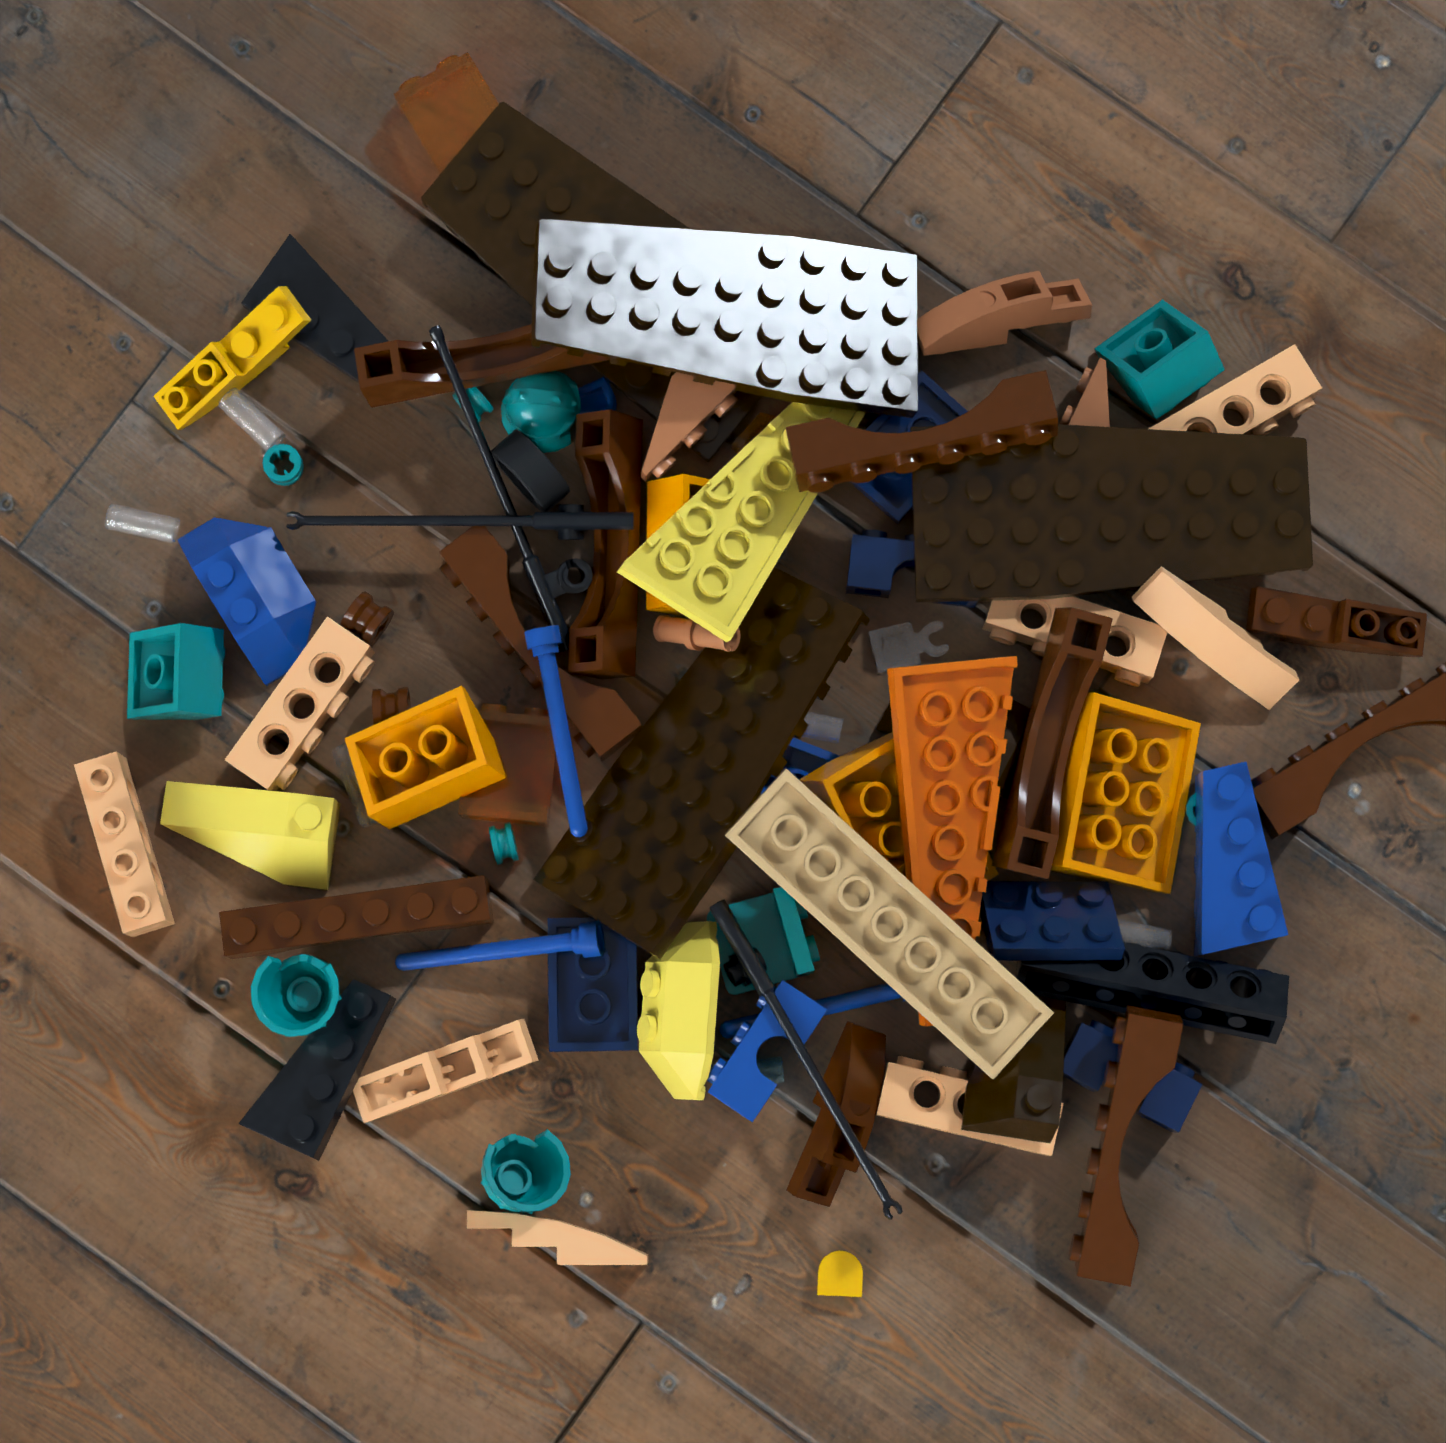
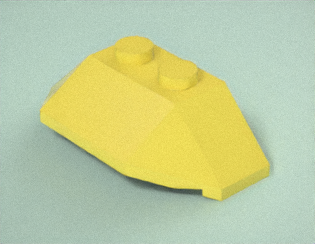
M687 922L661 960L653 955L645 962V972L642 974L640 981L643 1001L642 1014L637 1024L639 1052L674 1099L704 1101L706 1090L704 1085L709 1078L714 1054L720 972L719 945L716 939L717 922Z

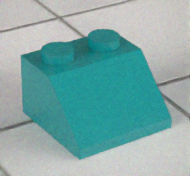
M1163 299L1094 348L1097 356L1106 360L1107 369L1130 399L1155 419L1174 409L1178 403L1199 388L1207 385L1211 379L1225 370L1209 332Z
M177 623L131 632L129 639L127 719L199 720L222 716L224 700L222 688L223 661L225 658L224 629Z

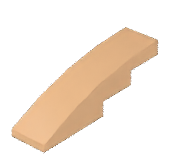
M1162 566L1132 596L1133 602L1165 631L1214 671L1268 710L1299 681L1294 669L1265 651L1261 640L1231 621L1224 608Z
M519 1019L362 1076L358 1079L353 1093L363 1123H368L539 1061L525 1019Z
M467 1210V1229L512 1228V1247H557V1265L648 1264V1254L608 1235L564 1221L517 1212Z

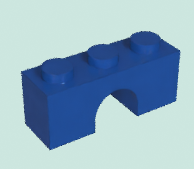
M782 979L778 987H774V993L805 1045L827 1012V1009ZM763 996L756 1003V1006L762 1009L753 1024L746 1020L743 1022L730 1042L737 1047L728 1062L722 1058L717 1061L707 1080L712 1084L708 1090L709 1094L752 1123L777 1087L776 1083L760 1072L757 1066L758 1050L764 1042L771 1038H787Z

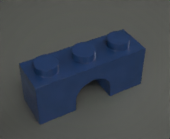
M862 530L861 535L853 534L846 594L889 598L893 576L903 568L915 567L913 534L905 535L904 540L887 538V533L879 530ZM978 601L932 603L975 608Z
M1091 1020L1089 1026L1084 1023L1077 1024L1064 1050L1063 1077L1092 1092L1099 1091L1104 1081L1108 1060L1116 1061L1119 1044L1112 1043L1114 1030L1095 1020ZM1176 1062L1175 1068L1157 1082L1141 1101L1135 1114L1172 1133H1178L1203 1084L1193 1079L1195 1071Z

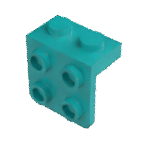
M782 887L774 888L773 893L728 905L752 948L756 947L767 965L766 972L773 984L780 983L782 979L788 981L814 973L813 962L820 961V956L814 935L805 937L801 920L808 918L807 910ZM709 911L707 921L717 922L712 912ZM717 923L716 939L719 945L720 968L726 990L731 995L756 990L753 984L746 987L740 984L735 987L726 975L723 964L728 962V956L735 952Z

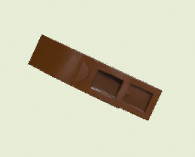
M1256 586L1251 588L1246 631L1280 637V641L1368 654L1419 658L1423 656L1427 614L1351 599L1335 601Z
M847 1021L823 1079L865 1151L873 1128L882 1088L886 1035ZM817 1090L813 1103L819 1106L821 1110L786 1191L797 1198L830 1207L845 1170L856 1173L860 1163Z

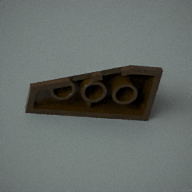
M1037 996L1054 1014L994 1079L990 1078L976 1065L965 1088L961 1130L1051 1143L1060 1122L1064 1073L1066 1001Z

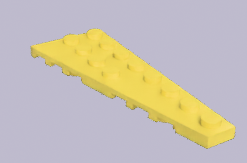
M792 402L626 559L617 573L720 639L729 642L818 494L809 490L799 492L788 445L786 427L831 418L847 426L857 428L866 412Z

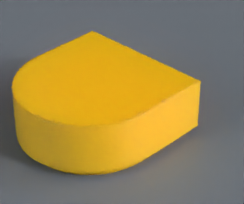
M843 1250L828 1253L821 1260L818 1267L817 1295L862 1297L863 1270L859 1260L850 1252Z

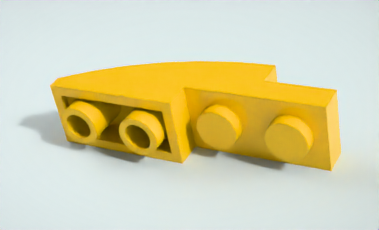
M278 286L221 341L210 342L153 397L178 430H183L234 395L274 363L290 348L287 343L311 321V318L287 286Z

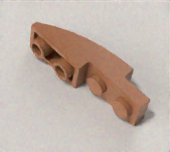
M1040 271L1018 274L970 289L931 309L917 319V341L924 356L1007 344L1008 330L1026 329L1054 323H1068L1074 320L1091 318L1092 303L1079 279L1045 283Z

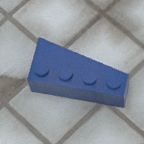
M1247 761L1202 771L1195 775L1196 856H1194V873H1196L1194 900V956L1287 936L1288 931Z

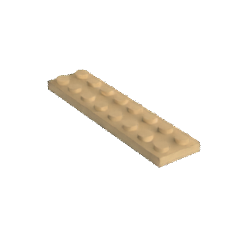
M787 768L778 775L726 832L725 836L990 1078L994 1079L1054 1014L1048 1006Z

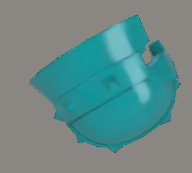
M558 371L517 378L506 390L501 404L502 424L508 435L514 430L522 432L542 453L556 452L570 445L571 435L568 430L576 422V414H580L581 410L578 384L566 374Z
M309 954L295 955L282 962L278 958L268 956L256 970L251 984V1001L258 1019L272 1032L287 1037L306 1036L322 1027H326L327 1021L334 1014L338 1002L342 999L339 995L338 977L331 963L329 964L327 961Z
M548 1129L536 1135L534 1141L524 1136L510 1134L494 1144L488 1145L483 1156L481 1167L482 1181L480 1184L484 1186L489 1198L500 1209L517 1213L521 1212L522 1214L526 1212L532 1215L534 1211H542L556 1204L566 1192L571 1176L569 1156L562 1142Z

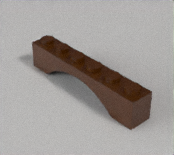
M532 324L486 337L445 341L465 389L610 360V358L584 353L583 357L568 355V349L543 343L540 348L533 347L531 345ZM393 340L354 348L360 390L371 408L455 391L434 342Z
M1046 370L1003 379L989 396L970 411L948 423L925 430L905 433L871 432L847 426L831 418H825L786 427V433L799 492L809 490L813 493L827 491L839 483L849 481L865 483L875 479L877 475L894 471L899 474L911 473L918 470L922 465L935 462L941 464L956 463L967 455L981 452L985 455L998 454L1009 446L1022 443L1039 445L1047 442L1051 437L1058 436V414Z
M612 409L576 414L575 458L584 477L591 511L634 512V530H594L592 582L588 587L579 615L569 629L568 673L601 680L635 677L638 585L623 577L617 571L623 562L639 548L643 419Z
M472 526L439 551L442 560L445 562L439 569L454 588H457L460 584L464 586L471 595V598L466 601L467 605L481 622L487 618L490 619L498 630L492 635L508 656L515 651L525 664L519 669L533 689L536 690L540 686L543 687L538 657H533L532 650H527L525 630L520 624L514 609L510 587L509 557L486 526ZM558 667L567 720L578 731V734L572 738L588 758L596 754L600 761L603 762L633 739L643 728L642 724L615 690L587 683L571 676Z
M1073 607L1055 608L992 866L1049 879L1059 839L1061 793L1069 750L1085 698L1102 663L1113 618Z
M1446 662L1435 669L1439 677L1425 684L1419 678L1399 690L1398 692L1402 697L1401 700L1389 707L1382 700L1361 713L1365 719L1363 723L1351 729L1346 722L1326 734L1324 737L1328 744L1314 752L1311 746L1308 745L1288 757L1287 759L1291 766L1277 774L1272 767L1251 780L1261 823L1272 840L1317 813L1323 793L1336 770L1352 752L1367 741L1386 732L1406 727L1432 725L1446 727Z
M485 875L219 912L224 956L230 959L275 954L310 946L362 938L456 929L494 923L489 880Z
M1127 1005L1125 1017L1117 1016L1112 1043L1119 1044L1116 1061L1108 1060L1103 1084L1104 1087L1110 1088L1107 1105L1099 1104L1095 1122V1130L1102 1132L1099 1148H1090L1086 1174L1093 1175L1090 1192L1082 1190L1078 1207V1217L1084 1218L1081 1235L1073 1234L1069 1252V1260L1076 1262L1075 1266L1078 1277L1131 1287L1139 1240L1137 1232L1126 1213L1120 1193L1119 1165L1121 1148L1128 1125L1141 1101L1157 1082L1175 1068L1183 1029V1021L1180 1015Z

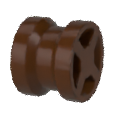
M364 591L350 605L340 625L349 632L355 631L361 636L362 641L372 646L388 627L394 611L387 606H378L374 603L372 595Z
M408 687L398 688L396 692L386 693L382 689L372 690L374 725L411 708Z

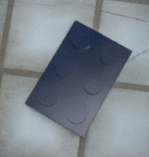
M921 370L918 373V412L914 417L907 418L880 414L866 430L883 433L910 432L911 427L938 426L948 423L968 411ZM894 471L877 475L875 479L865 483L849 481L897 525L913 509L911 473L899 474Z
M987 881L986 893L982 892L980 913L989 954L997 961L1122 960L1125 946L1108 882Z
M548 918V935L571 933L572 928L579 927L581 922L597 920L594 918ZM602 923L605 941L603 956L584 958L582 954L576 955L574 951L548 953L549 1052L638 1051L637 945Z

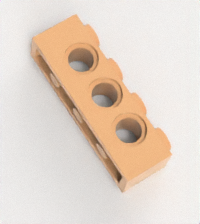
M1294 344L1149 429L1172 431L1197 430L1208 433L1265 436L1279 426L1276 420L1290 413L1293 418H1296L1314 407L1316 404L1313 399L1322 387ZM1263 388L1274 389L1280 396V403L1276 405L1266 403L1261 398L1260 390ZM1227 409L1237 410L1242 415L1244 424L1241 426L1228 424L1223 417V411Z
M1074 596L1053 599L991 601L982 628L991 632L989 637L1007 645H1014L1015 641L1031 645V652L1042 657L1044 656L1055 608L1073 607L1113 618L1108 637L1115 636L1122 639L1126 645V654L1116 657L1110 655L1105 649L1099 668L1116 673L1115 680L1130 686L1139 687L1141 682L1148 684L1151 681L1168 633L1159 624ZM1027 609L1038 611L1043 617V626L1037 629L1026 627L1021 621V612Z
M326 617L225 758V761L268 791H277L278 788L285 790L298 772L295 764L304 752L312 753L323 738L324 732L320 729L330 716L336 718L345 708L349 701V696L346 693L355 680L361 683L373 668L375 661L371 658L375 652L371 646L329 617ZM331 662L339 664L340 674L335 681L323 683L319 680V671L323 665ZM302 698L313 699L315 703L313 713L304 719L296 718L293 713L296 702ZM276 734H287L289 745L286 751L279 755L270 754L268 751L269 740Z
M116 751L74 764L123 934L135 937L175 924L127 758Z
M898 1056L897 1063H886L876 1116L1045 1156H1052L1058 1129L1051 1143L961 1130L963 1115L959 1112L957 1103L959 1097L965 1093L968 1080H966L968 1072L945 1066L941 1067L940 1074L923 1070V1061ZM920 1082H930L938 1090V1100L930 1108L920 1106L914 1099V1089ZM1061 1103L1060 1118L1064 1103Z

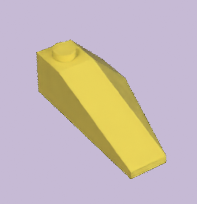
M167 781L160 824L284 885L328 890L341 804L335 798Z

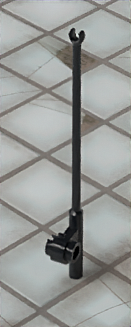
M440 325L434 326L429 330L430 336L437 346L506 515H517L446 345L444 333ZM510 526L523 556V567L547 625H559L562 643L558 645L559 653L569 650V630L555 597L567 592L580 593L585 591L592 582V570L585 561L574 558L561 563L557 570L545 574L539 557L533 554L523 527ZM570 568L578 569L581 574L580 581L577 584H572L568 580Z
M560 504L558 512H535L533 515L304 516L295 511L286 514L287 517H295L297 519L295 524L286 525L291 530L299 529L302 526H533L536 530L558 531V540H584V531L634 530V512H584V505Z
M725 899L717 902L709 909L735 952L729 955V961L723 964L726 975L735 987L740 984L745 987L753 984L757 993L765 998L881 1199L884 1216L888 1220H892L893 1216L889 1208L893 1206L897 1213L901 1214L903 1212L902 1206L889 1195L775 995V986L766 972L767 965L756 947L752 948Z

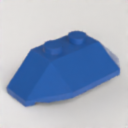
M214 517L177 539L190 566L263 683L268 686L286 675L308 643L317 602L272 528Z

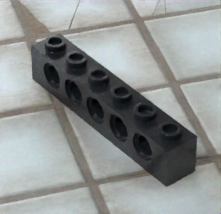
M1125 942L1122 960L1017 961L1015 977L1037 996L1125 1013L1128 1005L1180 1015L1184 1026L1273 1044L1277 1043L1287 1018L1289 976L1273 973L1265 969H1253L1229 964L1225 961H1214L1185 955L1180 952H1169Z

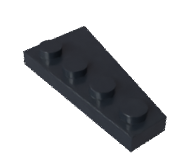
M289 234L241 304L251 312L278 286H287L311 318V321L292 339L359 383L354 348L388 342V340L297 240Z
M355 979L351 981L340 995L342 999L338 1002L334 1014L327 1021L326 1027H322L308 1035L238 1124L313 1159L320 1160L396 1001V998Z

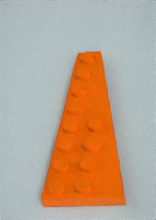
M1017 656L887 668L906 878L975 941L976 936L980 937L981 922H978L982 892L986 893L988 879H984L988 850L992 851L1000 786H997L1001 756L1006 751L1007 739H1004L1007 713L1012 708L1013 696H1010L1013 670L1018 665ZM918 1012L919 1025L925 1027L933 1026Z

